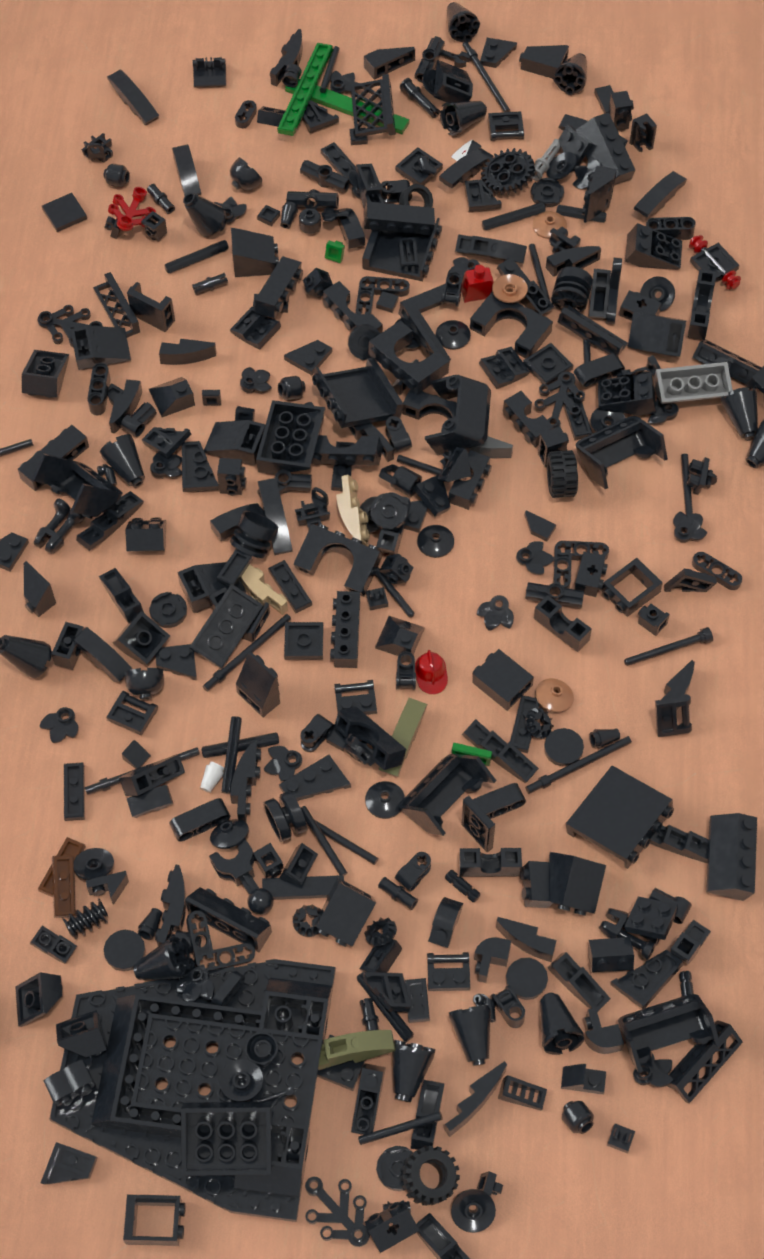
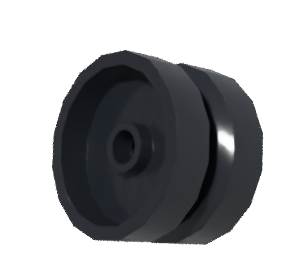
M290 790L280 794L279 802L274 798L263 802L268 820L280 842L291 838V829L297 835L308 830L303 812Z

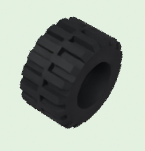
M572 450L554 451L548 454L547 480L552 498L574 497L577 494L578 469L576 457Z
M423 1147L410 1154L403 1162L405 1165L400 1170L403 1173L400 1176V1182L403 1181L404 1185L401 1187L403 1191H408L406 1196L409 1199L413 1197V1202L417 1204L422 1203L424 1206L438 1204L454 1194L453 1190H456L458 1187L456 1181L460 1180V1175H457L456 1171L459 1170V1166H454L455 1158H450L448 1156L450 1152L447 1150L441 1151V1147ZM424 1163L433 1165L439 1173V1184L435 1189L425 1186L421 1181L420 1169Z

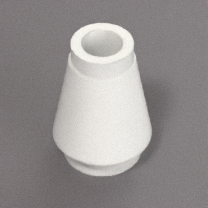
M210 762L209 765H206L200 788L211 793L212 789L224 775V767L215 762Z

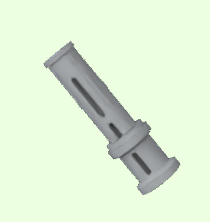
M554 139L544 155L535 161L536 171H534V174L537 172V175L531 177L533 180L539 181V179H542V174L549 169V163L560 148H562L559 139Z

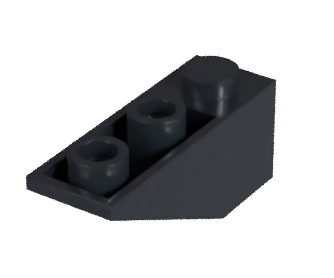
M367 1063L362 1067L351 1132L365 1135L374 1131L386 1067Z

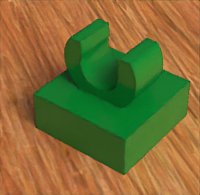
M329 240L326 243L325 258L341 263L343 261L345 245L340 241L333 242Z

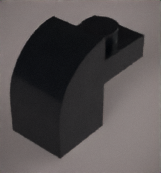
M447 897L441 900L433 920V927L428 942L446 948L449 947L464 903Z
M693 920L686 931L681 933L670 952L689 964L697 955L711 931Z
M492 937L483 940L477 946L474 960L477 961L475 973L479 974V982H487L490 964L507 967L511 940Z
M596 1008L588 1009L586 1017H584L585 1027L587 1030H590L585 1031L584 1040L588 1047L601 1054L622 1051L624 1042L619 1025L616 1024L602 1028Z

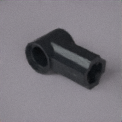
M144 402L132 415L128 414L123 418L121 428L134 437H139L143 433L145 425L157 412L150 403Z
M654 888L649 899L678 904V912L673 921L677 924L684 922L692 906L685 898L673 897L657 888Z

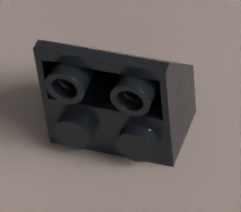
M154 517L150 520L133 518L132 521H129L125 529L126 551L164 550L166 547V520Z

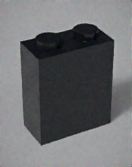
M500 649L495 653H490L482 666L478 665L472 673V683L506 711L521 698V695H524L533 686L534 676Z

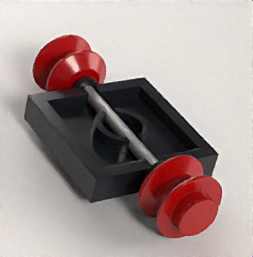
M702 235L694 236L689 244V248L694 249L696 254L690 259L693 266L698 271L702 269L717 272L715 282L722 279V284H727L726 288L728 290L737 288L741 280L740 276H736L739 264L719 242L707 248L708 241H703L704 237Z

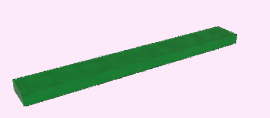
M316 44L277 128L279 134L294 136L332 53L333 45Z
M285 86L286 92L294 94L296 87L290 88ZM316 86L310 100L353 116L352 98L329 89L325 93H321V86ZM359 101L356 105L361 107L364 102ZM369 105L366 110L370 112L374 107ZM377 110L374 114L379 116L382 111ZM361 113L358 117L363 119L366 114ZM394 114L396 132L403 134L410 123V119ZM370 117L367 122L372 123L375 119ZM381 122L377 124L380 127H384V124Z

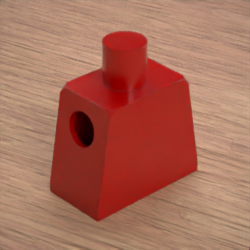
M476 265L473 270L465 272L461 290L464 303L486 299L493 291L494 281L489 267Z

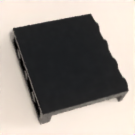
M440 218L436 220L432 235L372 230L362 257V268L423 282L424 276L428 275L429 272L428 263L433 260L434 252L432 251L437 248V236H440L442 232ZM416 237L419 268L412 266L411 269H408V267L401 269L399 238ZM403 242L404 261L408 262L406 242ZM409 242L411 261H414L413 243Z
M367 358L366 367L322 374L320 369L315 367V373L312 376L313 384L318 388L320 396L326 401L328 409L332 411L335 420L338 421L341 428L384 421L392 416L401 417L404 403L375 359Z
M612 765L566 822L567 834L575 837L576 834L584 837L623 860L625 868L628 869L632 863H636L642 849H646L649 846L652 836L655 833H659L666 818L669 819L674 812L673 800Z

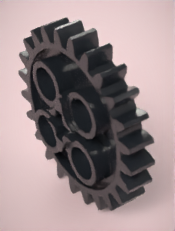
M513 148L512 152L507 149L505 153L501 150L499 155L494 153L495 157H489L490 162L484 163L485 167H482L483 172L481 173V179L486 184V187L494 191L495 195L500 192L502 196L505 192L510 195L511 191L516 193V189L523 190L522 186H528L527 181H532L531 177L535 176L534 171L536 169L534 160L531 155L527 154V151L522 152V149H519L516 152V149Z

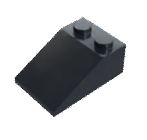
M34 350L22 372V393L31 396L41 395L47 398H57L64 380L69 354Z

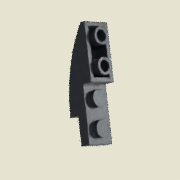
M301 29L292 34L287 44L283 45L281 49L282 57L278 64L270 71L271 85L276 87L279 85L287 65L295 64L299 66L303 51Z
M458 234L455 252L504 261L512 257L515 262L524 264L527 246L491 238Z
M512 257L497 266V270L501 275L513 274L525 280L528 291L520 302L528 309H532L540 315H544L554 309V305L536 282L528 279Z
M253 741L241 756L231 784V804H238V819L247 822V815H251V803H248V797H251L252 786H256L257 778H260L261 773L260 767H257V760H261V749H258L257 741Z
M175 864L174 870L169 872L167 882H169L168 887L163 889L161 894V901L165 910L162 915L163 925L161 929L158 928L155 935L158 946L171 938L173 932L177 930L182 931L185 921L186 889L180 865Z

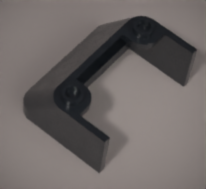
M452 375L430 381L431 386L441 398L447 400L457 397L456 417L446 420L442 425L440 433L425 436V440L437 455H442L444 452L449 453L451 449L455 450L456 447L467 449L482 445L488 437L491 390L488 385L461 375Z
M637 416L627 417L576 442L577 453L590 478L604 489L608 488L606 479L608 475L607 467L634 454L644 459L651 457L653 454H656L664 461L668 459L664 435Z
M44 453L32 478L34 482L49 485L52 488L51 490L57 494L67 493L75 499L71 512L82 514L90 519L99 516L118 502L123 494L121 490L89 466L81 462Z
M449 754L400 802L399 808L427 833L444 836L446 833L442 829L443 819L441 816L464 792H476L481 788L483 782L495 783L497 780L478 756Z
M697 994L682 996L626 1014L618 1019L628 1052L638 1073L643 1072L641 1064L647 1063L652 1057L651 1051L681 1041L692 1039L693 1042L702 1045L712 1040L717 1048L721 1047L713 1016Z

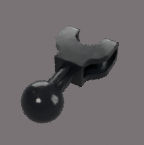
M246 839L237 845L239 852L235 858L224 859L218 852L209 855L210 862L221 879L233 881L237 887L241 884L244 886L249 894L247 900L248 907L253 913L262 915L272 909L274 904L273 895L267 889L259 888L253 879L255 877L252 868L254 865L253 850Z

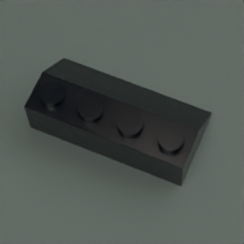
M609 112L593 117L577 129L580 134L592 143V146L585 155L587 160L589 161L593 157L600 163V166L617 169L614 185L632 179L636 171Z
M741 813L710 816L706 892L741 901L746 900L755 893L757 817Z
M199 887L185 899L188 914L193 911L203 912L210 927L242 944H251L258 953L272 933L268 920L263 917L257 918L244 907L241 909L236 907L227 898L221 899L211 889L207 888L205 890ZM194 915V918L198 919L199 921H202L201 917L197 918V915Z

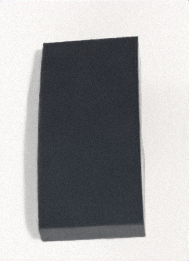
M168 785L159 786L138 796L127 798L131 815L134 818L152 810L158 811L174 804Z
M43 925L30 942L35 948L64 964L77 947L71 941L61 935L58 936Z

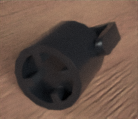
M391 464L382 468L379 473V477L391 483V487L409 497L416 493L413 489L415 485L422 482L421 475L404 466L398 467ZM392 471V472H394L395 474H394L393 476H391V475L388 474V473H390V472Z

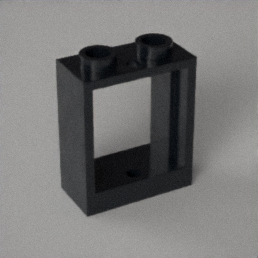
M635 558L603 582L602 594L615 605L620 613L628 617L659 594L663 582L638 558ZM632 573L647 589L629 602L614 586Z
M127 1194L123 1236L125 1244L179 1246V1240L184 1237V1225H181V1216L185 1217L186 1204L182 1203L181 1196ZM138 1205L175 1206L173 1237L135 1236Z

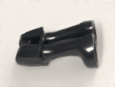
M57 498L54 502L55 516L47 526L39 529L34 539V545L39 548L46 544L45 550L50 554L59 550L64 545L62 540L64 536L76 524L81 523L86 518L82 514L71 512L70 506L60 498ZM68 516L67 520L61 526V528L57 532H55L56 528Z
M609 908L606 917L617 924L614 925L608 921H602L599 926L601 932L608 938L630 937L632 947L640 952L642 958L649 960L655 945L658 944L660 939L640 935L648 940L643 941L625 932L624 926L628 920L629 913Z

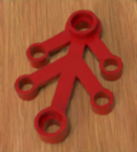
M134 188L132 194L133 201L130 207H128L122 195H114L112 201L114 204L109 205L108 212L116 216L118 219L117 226L121 230L130 231L137 225L145 227L141 224V221L152 211L156 213V210L152 207L136 210L139 203L146 198L147 191L144 188ZM119 206L121 207V209L124 211V213H125L126 215H123V214L119 211ZM143 216L141 219H132V217Z

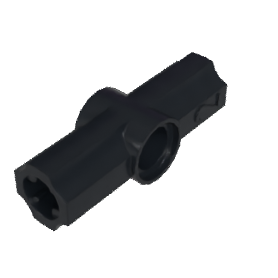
M435 36L431 38L427 49L422 53V60L414 75L421 83L422 76L426 71L436 69L437 60L445 46V41L441 37Z
M304 160L302 163L300 174L318 181L321 187H332L343 193H346L349 189V178L333 172L329 165L320 166L309 160Z
M315 189L309 192L288 191L286 202H293L298 207L306 209H338L339 195L338 193L319 192Z
M528 582L525 596L527 600L541 602L548 595L560 605L582 608L584 591L563 588L558 583L543 585Z

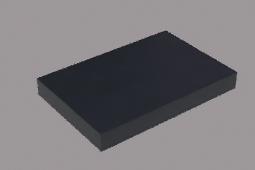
M468 795L463 799L461 825L488 853L493 849L495 823Z

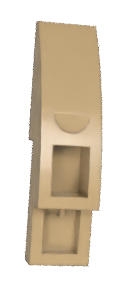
M344 475L342 476L343 493L336 495L340 515L351 535L362 541L363 545L369 546L368 516L366 512L359 508L360 502L357 497L358 483L351 476Z
M249 564L240 578L247 594L261 604L268 602L271 607L284 615L288 611L286 597L273 591L272 587L265 583L264 573L259 568H254Z

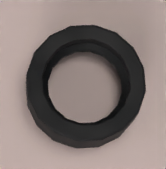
M421 184L409 186L402 191L399 198L400 205H409L408 195L411 192H418L424 199V207H433L432 193Z

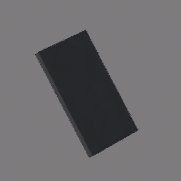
M231 584L189 648L222 669L263 605Z

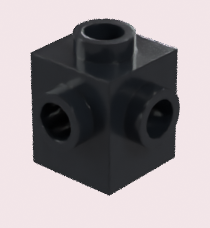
M315 268L302 280L307 294L318 298L323 296L325 289L333 285L329 273L319 268Z
M394 554L386 557L379 571L390 583L399 584L406 583L409 580L414 567L400 554Z

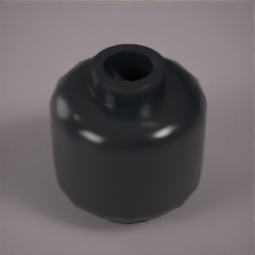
M110 164L104 170L103 177L108 185L123 187L129 182L130 172L124 165Z
M312 208L302 210L299 215L300 229L307 234L318 232L321 228L320 213Z
M298 376L284 377L278 383V393L285 400L301 398L306 389L304 381H301Z
M570 1101L564 1106L562 1120L573 1133L584 1134L592 1128L594 1114L583 1101Z

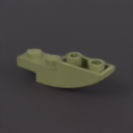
M362 1031L325 1039L324 1044H322L318 1070L350 1060L357 1063L395 1051L392 1031Z

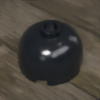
M240 157L230 168V177L233 180L231 184L238 190L240 188L245 191L253 190L261 184L263 179Z
M141 668L126 671V687L133 695L140 696L141 700L152 699V695L157 694L164 685L163 669L147 668V670H141Z

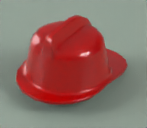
M428 650L427 653L418 657L415 662L418 686L423 692L435 695L441 693L447 686V669L444 659L439 654Z

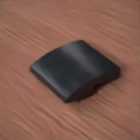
M251 307L230 331L249 345L261 349L277 332L281 324L275 319L255 313V308Z
M512 347L497 350L495 355L481 358L479 365L496 389L512 384L527 376L530 372Z

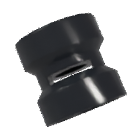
M289 64L286 66L285 74L282 78L285 86L294 88L298 85L302 73L298 65Z

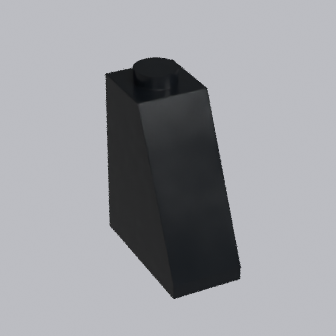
M527 46L519 58L521 70L553 79L557 68L568 59L569 46Z

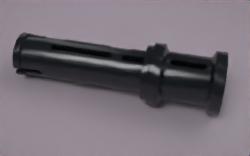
M410 78L402 81L400 90L405 91L410 100H415L432 118L437 117L434 112L438 115L440 114V110L421 93L420 87L415 86Z

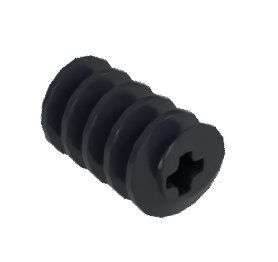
M99 898L98 906L91 902V909L83 906V913L79 910L75 911L76 917L68 914V921L62 917L68 932L75 939H78L77 932H80L83 936L86 935L85 928L93 931L92 924L99 928L100 920L108 923V914Z

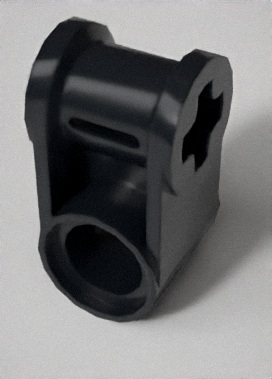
M403 179L382 182L381 196L384 203H398L402 191L410 186L409 181ZM412 192L408 195V201L413 197Z
M451 272L447 275L441 304L449 303L459 307L462 290V276L460 273Z
M396 416L389 417L386 420V435L394 449V453L411 448L412 442L402 420Z
M407 651L400 653L397 659L396 690L400 688L416 690L415 657ZM405 661H407V662H410L411 664H409V665H403L402 663L405 662Z
M320 714L315 715L311 722L301 731L302 749L306 752L317 750L330 735L335 724Z
M426 852L416 853L395 875V879L410 892L418 886L431 870L429 854Z
M507 985L506 989L496 995L491 994L490 998L494 1001L496 1009L501 1013L507 1024L512 1028H519L525 1021V1009L512 987ZM512 1013H519L521 1016L519 1018H512L510 1015Z

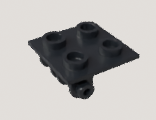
M207 57L205 61L204 58L192 60L194 87L226 86L225 58H214V61H212V57H210V61L207 60Z

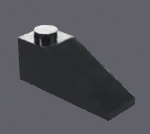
M415 48L377 49L364 56V68L375 80L384 74H388L415 61Z
M179 754L131 771L119 777L125 796H138L185 773Z

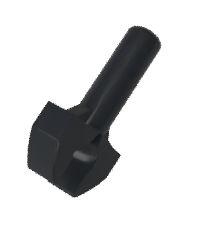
M442 50L440 56L453 60L454 66L458 68L466 67V62L469 63V56L463 51L460 54H454Z

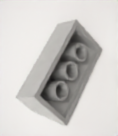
M727 362L656 369L653 378L656 395L661 404L721 398L723 395L727 397L729 396L728 392L733 390Z

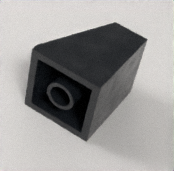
M231 228L235 277L271 275L279 262V257H275V254H278V244L274 243V237Z
M550 852V902L558 904V909L570 911V908H573L576 914L586 916L587 912L595 914L606 865L572 855Z
M337 878L315 922V926L318 928L317 932L326 937L329 934L336 938L335 941L345 947L347 944L353 946L376 904L374 897Z

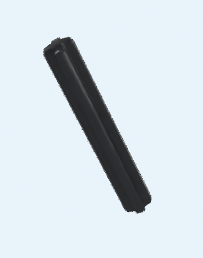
M540 202L483 220L482 227L484 230H488L545 212L546 206L544 202Z
M222 240L168 262L164 265L167 273H171L228 250V243L226 240Z
M232 716L230 722L221 790L224 794H230L231 784L236 768L242 722L241 717Z
M278 733L239 739L238 751L246 750L253 741H257L258 748L278 744ZM228 742L203 746L201 749L203 757L208 758L226 754Z
M364 972L360 973L357 976V981L370 998L373 999L374 1003L403 1041L408 1042L414 1037L411 1029L397 1012H388L363 981Z

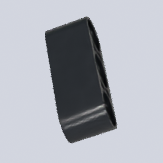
M691 217L650 218L646 222L647 227L679 240H690L694 236L696 225L695 220Z
M612 353L578 366L574 370V374L582 387L585 388L598 383V380L616 377L617 374H620V370H625V367L617 354Z
M97 363L93 366L87 401L91 414L96 416L102 415L107 405L108 388L111 379L108 366L105 363Z
M518 783L506 785L473 799L490 819L515 810L526 803Z
M217 798L174 817L169 824L176 839L181 842L228 821L231 815L223 799Z

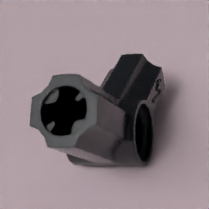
M279 470L275 475L280 494L288 493L291 490L311 491L312 475L291 474L288 470ZM258 489V490H257V493H258V495H259L260 498H261L260 491H259V489Z

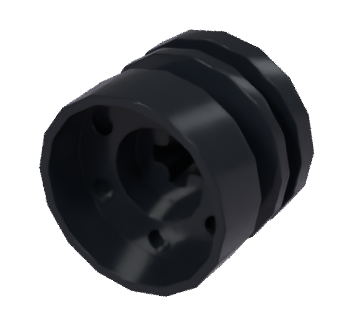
M562 268L557 274L551 297L552 304L561 311L564 307L567 308L568 306L578 312L585 310L593 283L592 276L582 268Z
M244 511L238 522L240 528L235 529L230 543L247 555L265 558L271 546L269 541L274 540L279 527L275 522L263 515Z

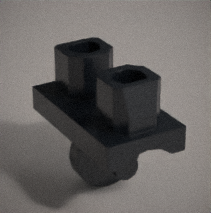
M560 227L558 230L555 228L550 230L551 237L549 242L553 247L552 253L580 246L581 239L576 235L571 239L568 238V231L564 227Z
M705 457L702 461L693 459L689 464L688 470L697 473L696 475L690 473L686 480V485L694 488V494L698 495L701 488H710L711 485L717 482V476L713 474V470H708L709 458Z

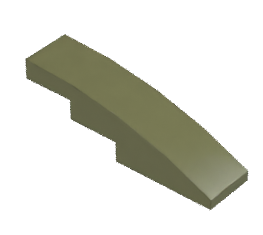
M408 698L392 735L395 740L406 748L403 763L408 756L412 742L416 738L428 705L412 698ZM403 763L401 766L383 770L380 767L379 770L399 777Z

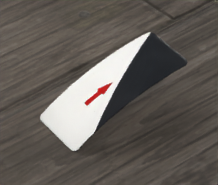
M470 140L451 157L458 161L482 146L474 140Z

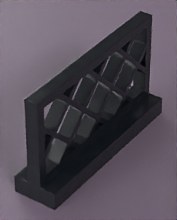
M389 74L382 75L380 80L351 85L356 138L389 132V136L396 135ZM380 86L377 91L372 90L373 87ZM359 89L364 90L361 94L355 92V90ZM368 92L372 94L369 99L364 97ZM377 97L382 99L378 104L373 102ZM360 100L365 102L361 107L356 105ZM369 105L374 107L370 112L366 110ZM377 110L382 111L379 116L374 114ZM361 113L366 114L363 119L358 117ZM370 117L375 119L371 124L366 122ZM379 122H381V123L384 124V127H378V128H377V127H375V126H376ZM362 125L367 127L365 130L359 131Z

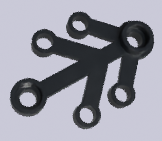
M66 305L63 309L54 313L43 311L37 319L39 326L49 330L55 344L63 342V335L55 328V326H60L69 338L70 346L73 348L70 329L83 326H103L99 321H93L89 325L77 323L76 321L80 319H90L91 313L88 308H83L80 312L74 314V308L71 305ZM64 315L67 317V318H65V319H63V320H62V319H58V318H60V317H62V316H64Z
M562 372L559 374L557 381L549 385L542 384L539 387L541 396H548L551 391L560 388L558 393L544 400L537 399L535 401V409L537 411H543L547 406L555 403L552 417L548 419L550 423H556L551 424L554 428L561 427L559 417L563 403L570 411L572 417L577 418L581 414V408L578 405H574L566 394L567 389H569L574 395L576 402L582 403L585 400V393L578 390L574 384L575 376L571 372Z
M310 1177L305 1184L306 1192L310 1196H317L332 1213H318L316 1210L310 1209L306 1212V1221L312 1225L317 1222L342 1223L347 1229L333 1230L330 1226H324L320 1231L321 1238L324 1241L343 1239L349 1240L355 1247L366 1245L370 1238V1233L364 1225V1209L367 1205L366 1198L358 1195L353 1200V1205L356 1209L354 1224L348 1217L349 1192L352 1189L351 1182L348 1179H342L339 1182L338 1186L341 1192L339 1207L323 1189L321 1179ZM312 1182H317L318 1187L312 1189L310 1187V1184ZM343 1183L349 1184L347 1190L341 1188ZM361 1199L364 1201V1205L357 1206L356 1201ZM314 1213L317 1216L316 1219L309 1220V1214ZM325 1230L331 1231L329 1237L323 1236ZM361 1231L363 1236L356 1238L354 1236L355 1232Z

